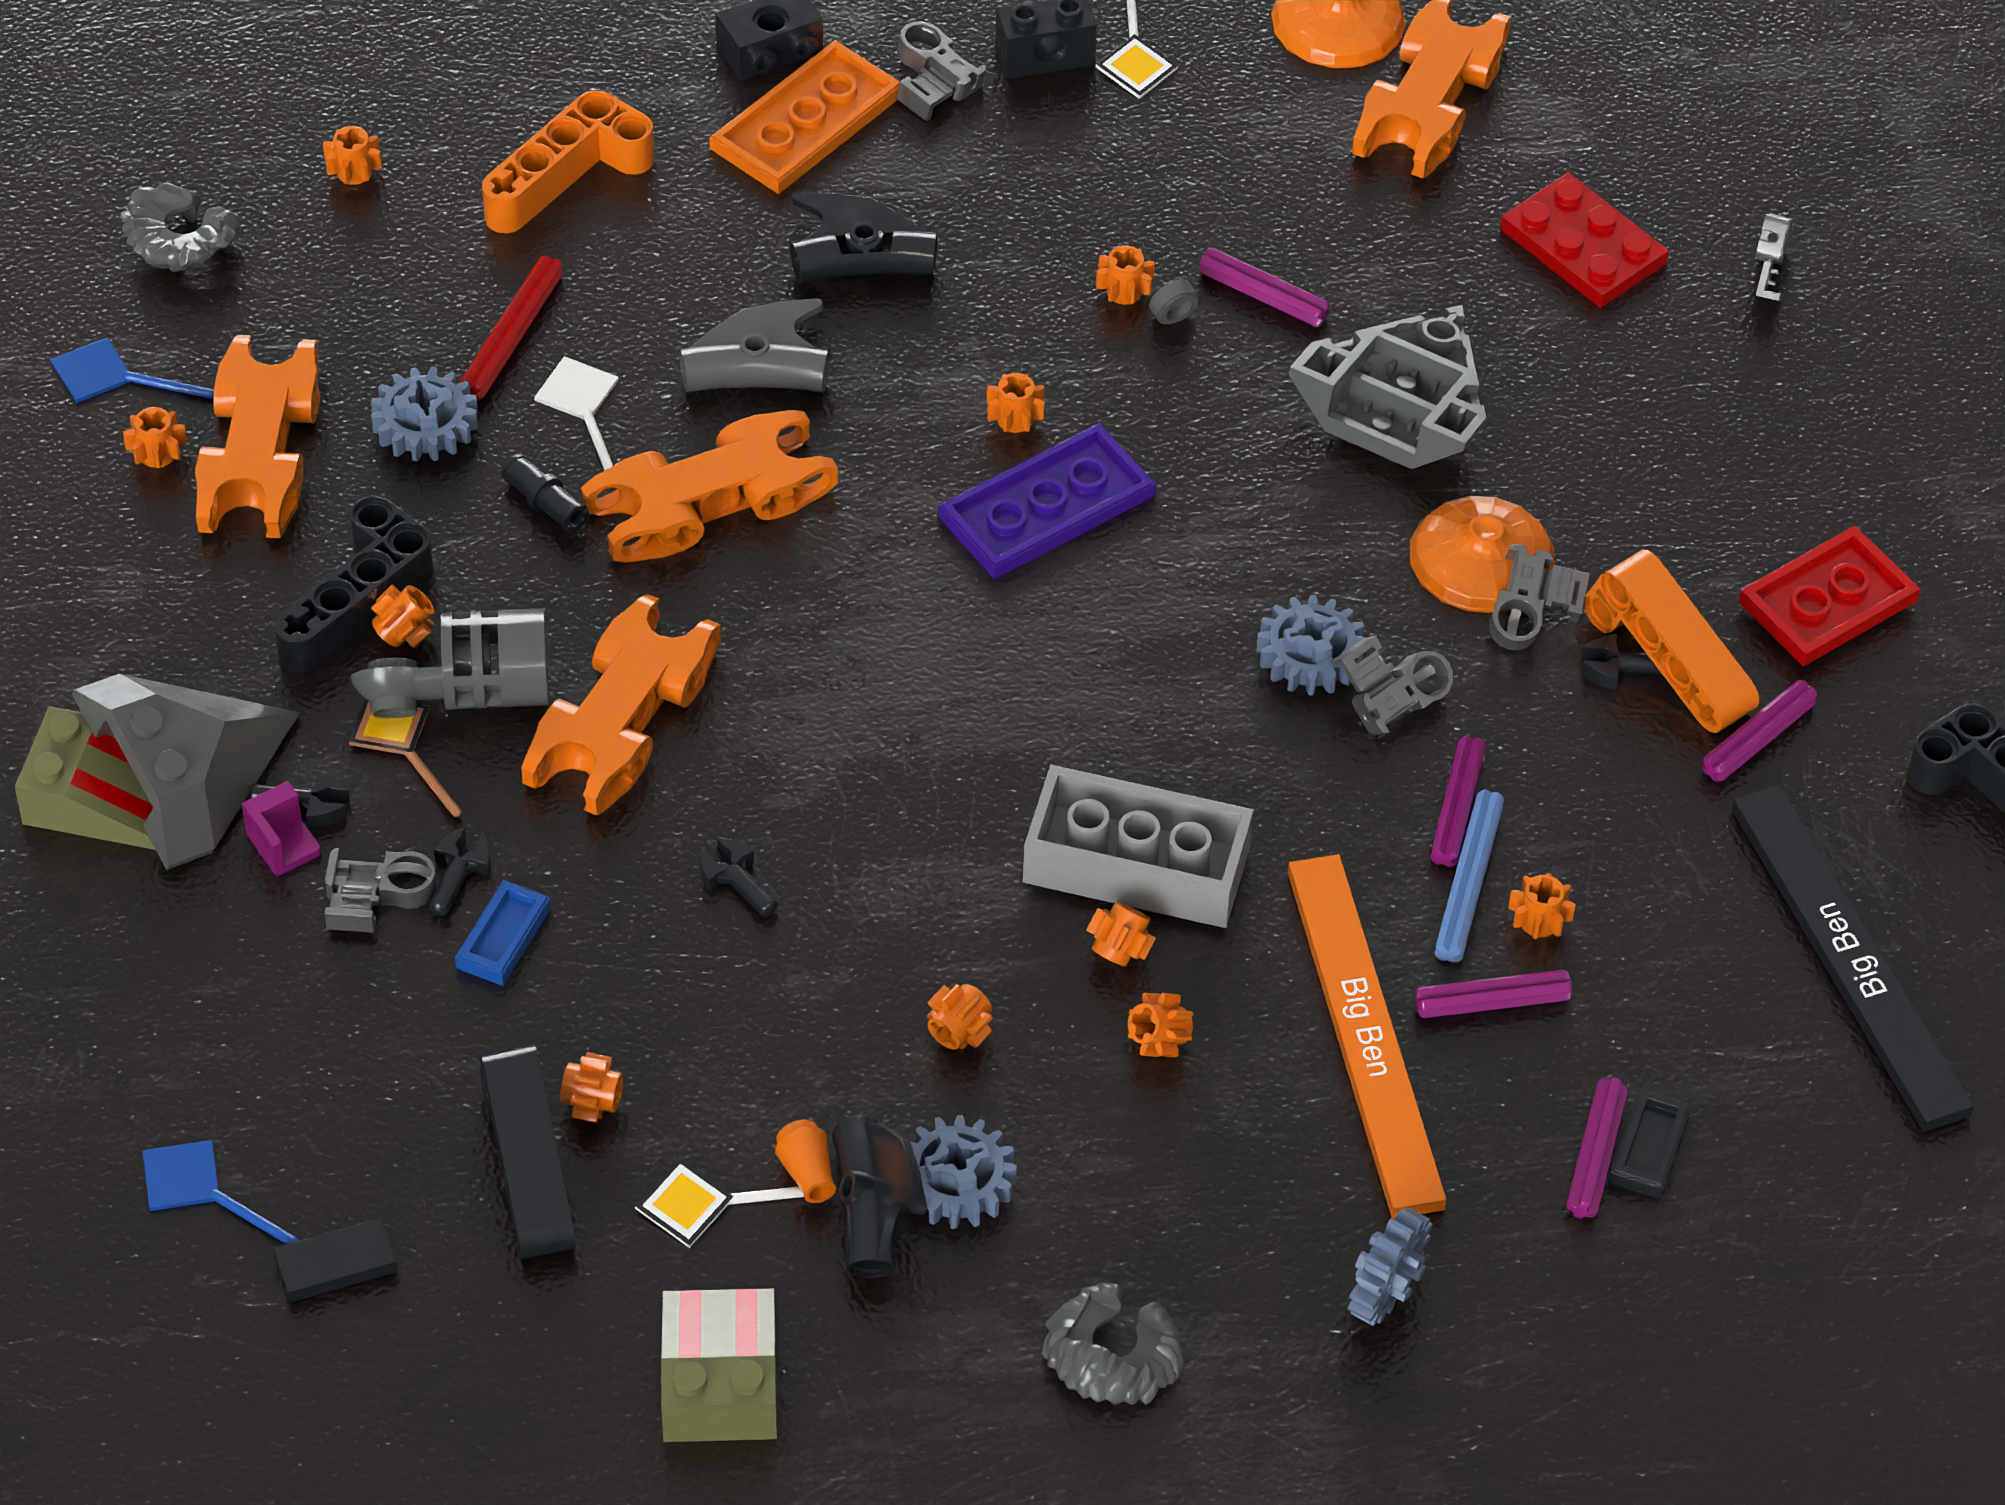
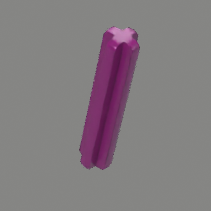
M1208 248L1200 260L1199 271L1203 275L1314 327H1320L1329 314L1330 304L1327 300L1220 250Z
M1805 680L1794 682L1704 756L1703 772L1709 775L1715 782L1725 780L1812 708L1816 703L1815 698L1818 695L1816 689L1809 686Z
M1467 735L1458 741L1432 845L1431 860L1437 865L1444 864L1447 867H1453L1458 863L1486 747L1484 741L1480 738L1473 739Z
M1563 969L1419 987L1416 990L1415 1004L1418 1015L1421 1018L1567 1001L1571 998L1572 983L1568 971Z
M1616 1077L1611 1079L1601 1078L1596 1084L1566 1203L1567 1209L1572 1211L1573 1216L1579 1219L1583 1217L1593 1218L1598 1213L1628 1093L1627 1087L1622 1085L1621 1079Z

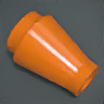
M798 1120L784 1126L776 1136V1156L799 1186L807 1202L820 1203L826 1201L836 1191V1186L832 1179L826 1132L818 1128L816 1123L811 1120Z

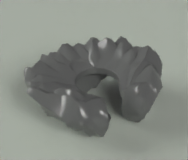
M162 183L156 188L148 186L134 190L130 196L131 201L128 203L129 210L121 213V219L125 221L122 226V232L124 237H127V243L133 247V252L141 256L146 263L160 269L169 268L170 271L175 273L191 269L194 264H206L220 248L226 247L229 243L232 244L235 234L240 228V223L238 222L239 215L237 213L217 206L208 208L205 211L203 223L196 231L187 234L170 231L165 225L170 216L180 212L187 221L193 223L201 204L200 195L197 192L171 183Z
M1099 1283L1096 1286L1082 1288L1077 1297L1065 1302L1046 1322V1327L1049 1331L1043 1343L1042 1356L1044 1359H1048V1367L1055 1368L1060 1381L1065 1382L1067 1389L1076 1390L1083 1399L1091 1397L1097 1403L1107 1399L1113 1405L1124 1401L1127 1404L1133 1405L1138 1400L1145 1405L1150 1403L1159 1388H1165L1167 1384H1173L1180 1375L1184 1360L1180 1346L1179 1330L1165 1307L1161 1306L1159 1302L1153 1301L1138 1309L1136 1325L1137 1344L1128 1355L1118 1357L1106 1348L1094 1344L1093 1336L1100 1326L1109 1323L1119 1316L1120 1309L1125 1301L1122 1288L1118 1284Z

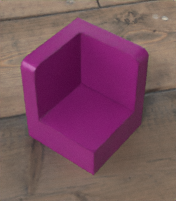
M288 781L242 803L246 835L276 877L320 856V845L301 820L298 794Z

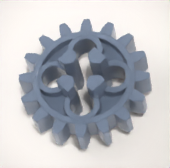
M1406 1207L1405 1210L1400 1209L1394 1220L1391 1218L1388 1221L1383 1234L1377 1231L1371 1236L1369 1245L1372 1246L1370 1253L1361 1252L1355 1264V1267L1358 1268L1355 1280L1358 1283L1349 1296L1352 1299L1348 1306V1310L1351 1311L1350 1314L1375 1326L1376 1323L1380 1324L1383 1321L1386 1313H1391L1397 1299L1404 1302L1409 1298L1412 1288L1409 1287L1411 1279L1418 1282L1426 1267L1423 1265L1426 1258L1424 1257L1423 1248L1430 1240L1431 1235L1428 1233L1433 1226L1429 1218Z

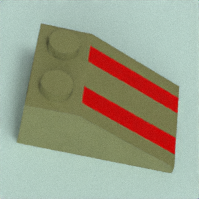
M49 706L15 784L22 824L156 850L143 827L153 806L113 732L95 738L82 712Z
M774 1288L663 1291L661 1351L663 1442L777 1439Z

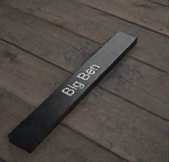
M1778 785L1734 799L1732 806L1733 814L1921 1130L1926 1132L1971 1117L1974 1108L1973 1103L1782 787Z

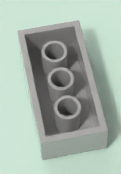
M1050 764L1024 844L1023 883L1111 903L1118 901L1142 910L1227 928L1250 849L1254 809Z

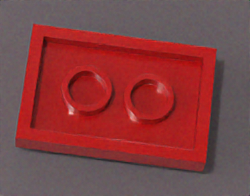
M1569 172L1502 215L1500 229L1600 309L1667 264L1669 255L1667 248Z
M1853 526L1741 589L1738 603L1804 667L1916 603L1920 588L1856 526Z

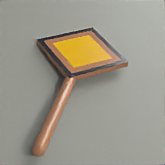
M365 699L349 739V745L405 755L449 812L455 817L461 814L459 806L414 751L430 706L417 704L416 715L410 717L378 718L371 715L370 702Z

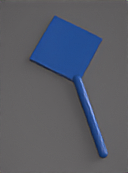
M107 337L50 359L51 364L76 403L129 382L209 399L214 398L213 389L129 372Z
M212 1140L142 1150L150 1211L216 1201L285 1244L298 1241L295 1236L219 1191Z

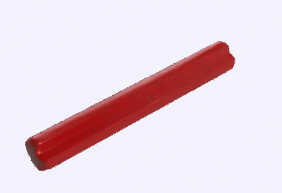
M544 255L538 259L461 378L460 383L465 381L469 383L470 395H476L477 401L484 398L563 275L561 270L562 263L557 258L552 259Z

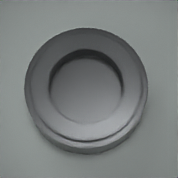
M1179 279L1160 288L1151 298L1149 307L1161 324H1174L1188 317L1196 309L1199 295L1190 281Z

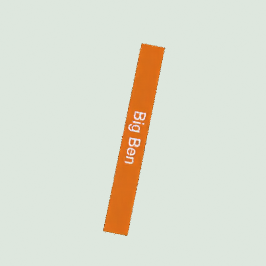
M1340 855L1289 862V880L1391 1218L1395 1219L1400 1209L1405 1210L1406 1207L1420 1214L1445 1210L1446 1196Z

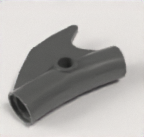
M815 298L780 301L744 308L712 328L690 348L680 349V367L685 391L694 392L725 388H784L824 393L829 377L831 351L830 349L814 347L802 339L795 331L798 324L823 310L822 300Z

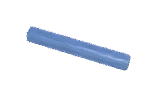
M1484 789L1476 795L1436 942L1435 955L1441 961L1448 960L1451 963H1458L1463 959L1503 809L1504 798L1499 792H1490Z

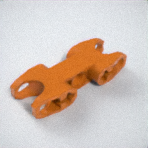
M1431 0L1416 14L1404 36L1400 49V60L1412 65L1399 86L1377 80L1367 94L1362 116L1354 135L1352 154L1365 158L1369 157L1380 145L1388 143L1404 144L1415 152L1411 175L1420 178L1430 175L1439 164L1448 158L1461 134L1466 111L1453 104L1465 84L1467 83L1486 90L1499 71L1502 52L1509 35L1511 17L1498 13L1494 14L1484 25L1476 27L1461 26L1450 19L1452 0Z
M236 335L219 363L214 387L213 405L215 416L232 418L226 447L202 446L195 468L198 532L213 533L217 530L219 522L225 513L236 507L250 506L260 509L265 514L266 537L281 538L298 508L303 483L302 454L285 452L291 422L314 424L320 404L317 340L303 339L299 342L292 358L281 364L267 365L257 362L252 358L251 335Z
M787 410L753 415L733 422L722 429L716 437V449L672 464H668L664 455L656 451L644 452L623 459L581 487L582 503L588 507L589 514L603 516L625 513L633 516L617 525L607 537L609 542L608 552L613 561L635 562L664 558L684 551L699 542L704 534L705 528L703 523L749 507L752 508L759 519L767 521L797 512L807 504L824 496L838 484V467L832 458L824 456L799 459L787 456L790 452L800 448L810 438V420L805 412ZM796 426L792 432L778 436L784 429ZM823 473L818 480L809 484H803L806 480ZM618 488L601 498H596L605 489ZM641 536L634 544L622 546L629 539Z
M649 594L638 598L624 612L613 619L598 641L592 658V667L594 670L603 673V675L580 707L559 698L550 706L539 721L536 734L521 767L522 784L536 789L544 786L558 772L570 769L585 771L590 776L583 793L586 801L584 810L594 815H599L606 811L616 800L632 788L644 771L653 749V739L641 732L663 701L667 700L686 708L704 686L708 670L721 641L720 624L707 619L699 622L686 635L674 638L660 636L655 632L660 617L658 610L660 599Z

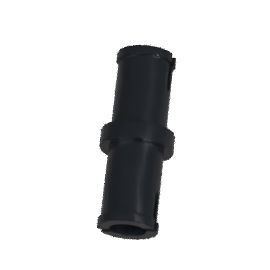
M523 454L513 455L505 462L501 471V476L504 477L503 480L525 495L527 503L536 512L547 513L563 526L565 531L570 533L579 530L585 524L589 516L588 507L565 491L563 483L554 474L543 473L527 460V457Z

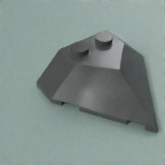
M1462 305L1446 308L1444 316L1431 318L1426 321L1422 315L1354 331L1353 339L1334 344L1329 338L1314 341L1291 365L1289 370L1290 378L1324 431L1410 469L1464 451L1484 427L1486 421L1484 405H1480L1478 396L1479 381L1469 335H1465L1463 326L1465 315Z
M117 674L74 689L72 693L95 738L113 732L152 804L153 809L143 827L166 870L206 856L214 851L241 808L242 803L248 797L251 786L258 781L300 712L124 674Z

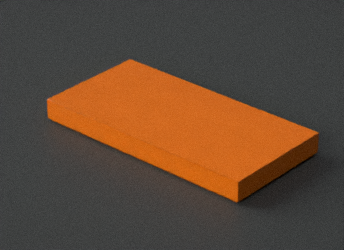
M834 40L709 137L710 150L777 194H780L898 100L896 97L900 81Z

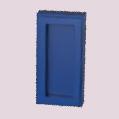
M503 880L455 956L456 968L504 986L549 913L551 898Z

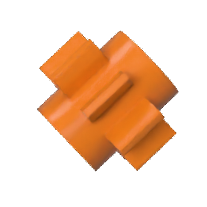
M347 126L338 129L333 136V142L325 141L323 143L327 174H337L344 184L356 185L367 182L372 174V169L382 168L378 136L368 137L367 132L361 127Z
M1116 246L1109 253V256H1099V269L1096 271V289H1106L1107 296L1109 297L1108 301L1110 302L1113 301L1122 305L1134 304V302L1140 299L1142 294L1150 296L1155 263L1154 261L1144 262V256L1140 248Z
M1003 374L998 387H987L988 421L997 420L1004 432L1019 433L1030 431L1033 419L1044 420L1045 418L1044 386H1035L1033 380L1028 377V374Z
M150 407L143 409L136 416H130L131 429L124 431L123 437L126 450L133 451L136 464L143 462L149 467L160 468L170 464L174 459L179 460L181 458L179 445L186 444L187 437L185 425L177 424L175 411L167 412L162 408Z
M391 585L376 599V603L371 607L378 614L372 620L375 631L385 642L394 647L401 646L405 641L413 648L417 647L431 633L430 630L435 626V623L429 619L434 614V607L431 601L414 586L408 585L400 592L394 585Z
M1550 873L1537 875L1532 878L1527 875L1524 876L1521 891L1511 890L1508 908L1515 911L1514 928L1522 927L1526 933L1533 936V939L1547 937L1552 934L1557 937L1561 936L1563 921L1573 922L1576 904L1569 901L1571 886L1569 884L1562 885Z
M1118 901L1115 902L1111 911L1097 908L1086 931L1094 934V938H1096L1091 949L1102 957L1124 967L1128 965L1131 957L1145 960L1156 937L1147 933L1148 930L1146 928L1151 919L1135 908Z
M956 984L951 990L943 985L927 1002L933 1009L927 1015L930 1019L928 1021V1029L932 1036L946 1048L955 1050L960 1047V1049H964L968 1044L977 1048L992 1032L991 1028L987 1025L993 1019L992 1015H990L992 1012L991 1003L979 989L972 985L963 984L960 987V985Z
M1143 993V1003L1130 1009L1128 1012L1130 1014L1128 1018V1038L1142 1044L1140 1047V1055L1177 1057L1178 1046L1185 1044L1188 1040H1192L1193 1021L1191 1017L1193 1012L1179 1006L1181 1002V995Z
M587 1052L586 1057H581L580 1064L569 1062L566 1066L561 1084L560 1101L574 1105L572 1118L597 1123L598 1118L602 1119L604 1111L616 1112L622 1095L624 1076L623 1073L610 1070L612 1057Z

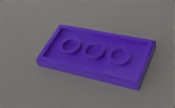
M1098 423L939 504L938 517L990 576L996 579L1156 496L1157 484L1112 435Z

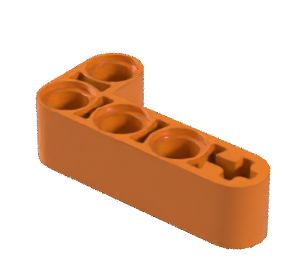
M590 91L582 94L485 177L482 183L486 225L498 233L516 232L599 160L625 174L636 175L646 172L654 164V137L651 119L609 93Z
M1642 549L1601 574L1585 595L1584 608L1592 624L1603 633H1610L1624 624L1697 721L1709 732L1717 733L1758 707L1759 694L1752 680L1662 562L1649 550Z

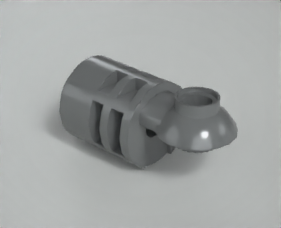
M545 608L441 613L442 667L420 668L417 667L416 661L411 659L384 658L369 662L368 669L355 672L350 677L355 689L370 702L371 715L378 718H405L416 715L417 700L444 699L446 710L549 705ZM490 644H498L499 674L491 675Z

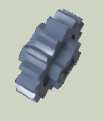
M415 367L411 368V377L404 379L397 373L392 375L393 387L383 384L378 387L379 398H372L373 433H378L379 444L382 447L392 444L393 455L396 457L402 455L405 451H410L412 461L417 462L422 453H429L431 459L436 461L439 458V451L443 449L454 455L457 453L456 442L469 444L471 441L470 430H477L476 395H470V385L467 381L456 384V375L452 371L442 378L438 377L437 367H431L427 375H420V372Z
M1310 595L1308 604L1301 605L1298 599L1292 597L1290 598L1289 609L1286 610L1276 604L1272 608V618L1263 617L1261 620V630L1258 633L1256 652L1261 653L1259 665L1261 668H1271L1270 680L1273 682L1286 678L1288 680V691L1293 692L1300 684L1306 686L1308 695H1314L1316 686L1322 685L1329 694L1334 693L1335 681L1338 680L1347 686L1352 682L1342 666L1333 668L1330 661L1338 657L1342 651L1345 652L1366 638L1363 637V622H1352L1353 610L1351 608L1341 612L1336 611L1335 599H1330L1323 606L1318 605L1316 595ZM1364 652L1356 659H1354L1355 662H1358L1359 660L1364 658L1366 656V652Z
M957 1115L954 1126H946L945 1122L938 1117L935 1118L934 1131L929 1132L921 1126L915 1129V1142H911L921 1173L930 1224L934 1225L944 1216L949 1218L951 1229H957L960 1218L967 1217L969 1222L976 1227L980 1224L981 1212L984 1211L995 1218L999 1215V1201L1010 1202L1012 1199V1185L1016 1184L1017 1165L1013 1164V1147H1002L1003 1133L1000 1130L994 1131L989 1135L985 1134V1121L981 1119L973 1127L965 1126L963 1115Z

